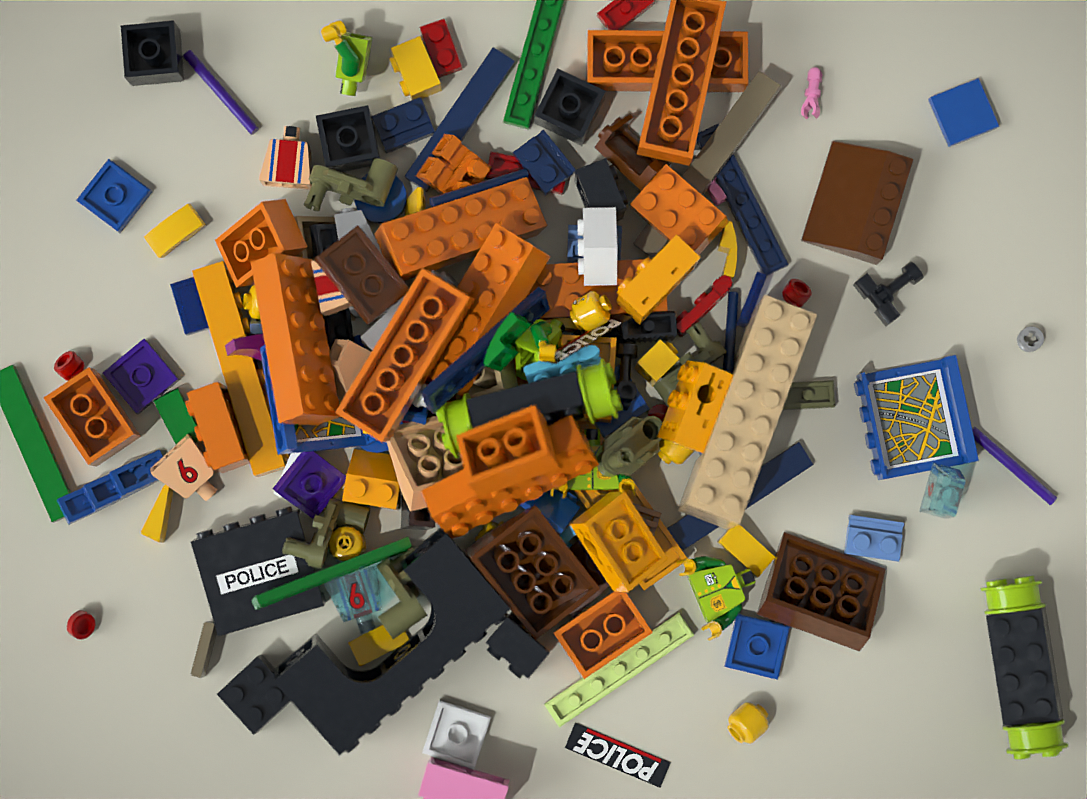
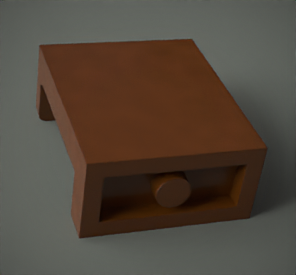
M629 114L623 119L618 117L611 126L609 124L606 125L598 134L600 140L594 148L642 191L665 164L670 166L672 162L637 155L640 140L627 128L634 118Z

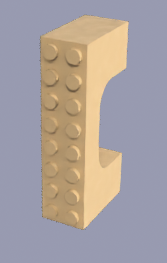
M767 295L762 297L751 312L734 358V362H736L733 371L734 376L705 451L695 461L677 511L726 530L740 524L817 314Z

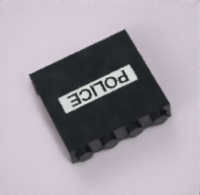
M289 506L276 510V516L266 518L265 514L249 518L250 523L240 526L239 521L223 525L224 530L213 533L212 529L196 533L197 538L191 541V546L218 636L309 611L326 604L324 592L320 591L319 586L258 610L254 608L252 599L257 595L315 573L314 567L308 566L306 559L283 554V547L287 537L306 542L299 519L300 509L292 510V507Z

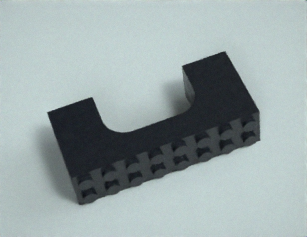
M439 528L400 562L403 571L430 601L431 613L429 619L417 633L383 662L370 670H353L345 666L323 640L315 634L274 669V683L339 756L345 751L349 753L354 750L360 743L359 739L366 733L370 735L380 727V721L385 716H393L403 706L401 703L409 696L413 698L423 690V684L430 678L434 680L444 672V666L451 660L455 662L465 654V648L472 642L476 644L486 636V630L493 624L499 625L508 617L509 606L442 528Z

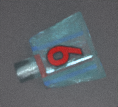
M933 462L919 512L944 519L955 517L966 481L962 472L959 469Z
M376 566L324 583L344 622L356 619L360 634L376 629L371 613L382 610Z

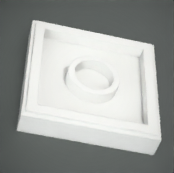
M439 700L422 753L474 770L491 716Z

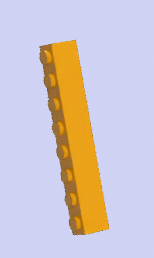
M223 261L192 270L253 475L261 477L283 470L290 454H277L268 394H266L264 384H266L263 368H258L256 358L243 355L227 356L225 345L231 340L247 337L251 333L250 322L247 317L243 318L241 308H243L242 296L240 292H235L234 281Z

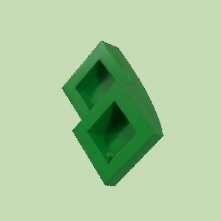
M511 312L503 321L488 347L484 359L486 367L501 372L519 353L513 344L531 326L525 317Z
M178 388L154 400L159 414L175 444L187 434L191 436L195 443L199 441L194 430V426H197V423L193 416H190L185 399Z

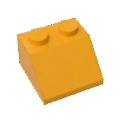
M354 449L346 474L342 501L399 510L401 490L391 455Z

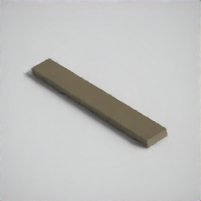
M758 71L682 175V178L703 195L781 89V85ZM647 223L633 244L654 258L669 241Z

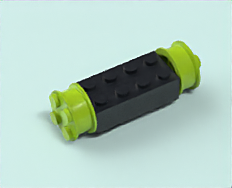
M602 358L599 364L582 367L581 364H578V374L575 371L473 398L468 393H465L462 399L446 402L436 411L440 423L443 422L445 433L442 434L443 445L446 450H450L456 459L460 458L461 454L456 435L533 405L543 415L547 426L572 415L575 421L584 418L585 413H588L592 424H595L596 419L613 415L616 419L618 418V411H622L623 408L619 394L612 387L613 384H616L613 368H611L610 363H605L604 358Z
M1034 575L1017 577L1014 579V583L1007 584V579L992 580L986 582L987 587L980 588L986 594L988 609L984 611V614H988L986 615L1002 715V728L1007 730L1010 748L1006 749V753L1013 754L1014 759L1031 758V755L1034 753H1042V757L1058 756L1062 749L1069 747L1068 743L1063 741L1061 725L1065 723V720L1062 719L1063 712L1046 614V604L1041 603L1038 585L1042 584V580L1035 581Z

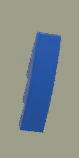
M157 450L110 471L108 475L85 484L83 488L58 498L57 503L68 525L160 481L151 474L150 468L163 457L161 451Z

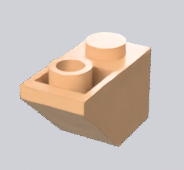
M335 339L330 350V358L337 397L342 402L371 351L350 340Z

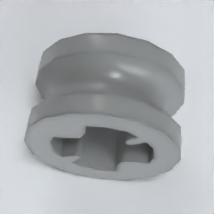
M1036 327L1025 328L1017 337L1018 346L1025 352L1037 350L1044 341L1043 333ZM1029 333H1032V337L1035 336L1037 340L1032 346L1027 345L1029 342L1025 343L1024 337L1028 336Z

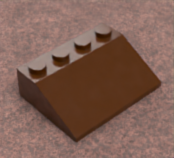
M832 141L801 241L874 265L880 263L886 251L914 159L886 150Z
M536 505L485 533L465 549L470 559L535 640L600 590L596 582Z
M784 532L762 593L757 615L860 652L871 637L886 569Z

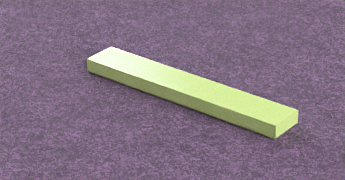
M678 612L653 629L652 634L587 678H581L546 702L544 705L559 728L693 637V632Z

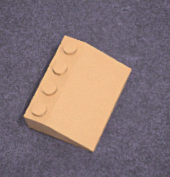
M437 416L427 418L426 425L416 422L400 424L390 441H387L400 490L410 512L427 507L421 490L464 469L461 456L456 459L449 449H445L442 441V434L445 433L443 422L440 423Z

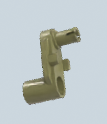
M376 158L372 162L366 180H362L346 173L315 165L309 177L312 186L303 205L310 210L313 206L314 211H320L326 192L332 191L341 194L339 201L349 206L356 199L370 205L383 207L398 168L389 161Z
M701 322L696 323L694 327L692 326L686 331L699 348V354L695 357L690 352L683 355L676 364L678 368L654 385V388L666 405L670 393L676 389L678 384V371L686 363V360L711 365L727 353L720 341H712L701 325Z
M648 416L644 419L631 417L602 441V452L597 457L599 472L607 477H613L618 474L632 475L659 452V441L661 438L657 436L663 422L655 416Z
M330 498L323 517L318 515L314 517L312 527L319 529L317 533L314 532L311 543L287 537L283 547V554L306 559L308 566L322 569L329 553L328 544L333 531L338 527L348 526L364 534L370 515V508Z
M413 546L396 559L389 560L386 558L376 565L400 600V602L378 616L392 639H395L428 616L416 599L421 596L417 588L413 586L409 589L406 585L411 579L403 571L400 563L415 550Z

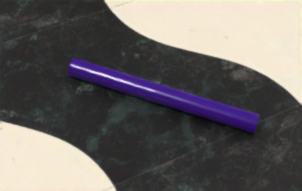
M191 50L185 52L183 58L251 135L255 134L259 127Z
M975 426L972 428L974 440L1049 505L1056 501L1057 497L979 429Z

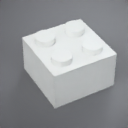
M616 207L583 208V219H578V236H583V238H578V256H583L584 258H578V275H584V286L617 285Z

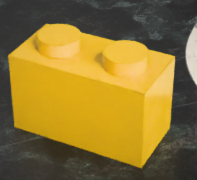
M420 36L391 48L393 57L389 58L394 72H400L403 81H400L399 84L405 97L410 95L412 100L419 97L423 99L442 91L441 83Z
M660 339L636 363L634 369L653 387L678 362L680 358L677 354L679 352L670 342L664 343Z

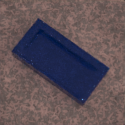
M756 272L738 316L737 326L745 328L749 324L766 280L765 274Z
M194 277L170 284L185 335L188 336L208 330V322Z

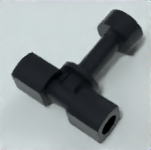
M909 262L902 267L903 274L887 286L883 284L877 286L868 273L853 284L863 299L869 298L877 310L874 313L885 327L900 316V313L891 303L894 301L893 294L909 282L915 285L924 278L921 270L913 262Z
M630 343L616 345L615 356L621 358L620 380L616 381L614 386L617 387L616 391L620 396L623 410L629 409L637 393L636 383L630 381L631 361L637 358L638 346Z

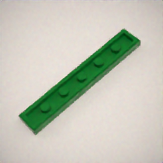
M536 0L504 115L503 123L529 130L564 0Z
M10 365L0 370V406L50 520L54 523L65 518L57 503V499L71 492L17 369L14 365Z
M409 537L257 595L252 599L254 608L257 610L383 561L386 558L406 552L412 546Z

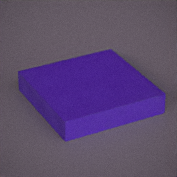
M142 339L103 372L104 376L138 415L180 380L146 339Z
M301 452L272 489L314 519L315 515L319 516L330 498H333L345 483L346 475L316 452Z

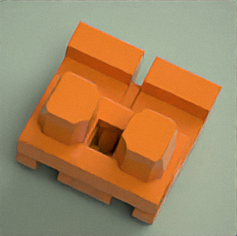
M444 134L432 151L435 157L427 158L416 174V177L431 188L444 194L482 182L491 166L461 143L462 141L455 135Z

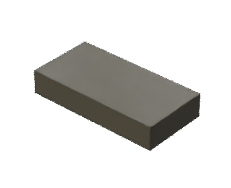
M207 621L203 624L191 676L199 678L206 676L217 635L213 621Z

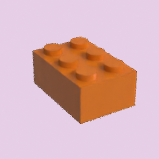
M667 164L663 166L630 203L632 209L669 242L677 234L698 255L729 223L724 213Z
M286 199L262 201L215 239L236 288L255 285L251 263L273 253L297 256L307 248V244Z
M88 367L44 397V400L90 466H99L141 437L95 369Z
M215 382L187 392L189 400L185 401L190 416H195L197 426H194V430L199 442H204L206 451L203 452V456L208 468L212 467L214 471L225 473L250 464L227 387L220 382Z
M535 405L456 435L467 482L479 497L559 468L546 420Z
M615 591L553 631L584 679L653 633L627 593Z

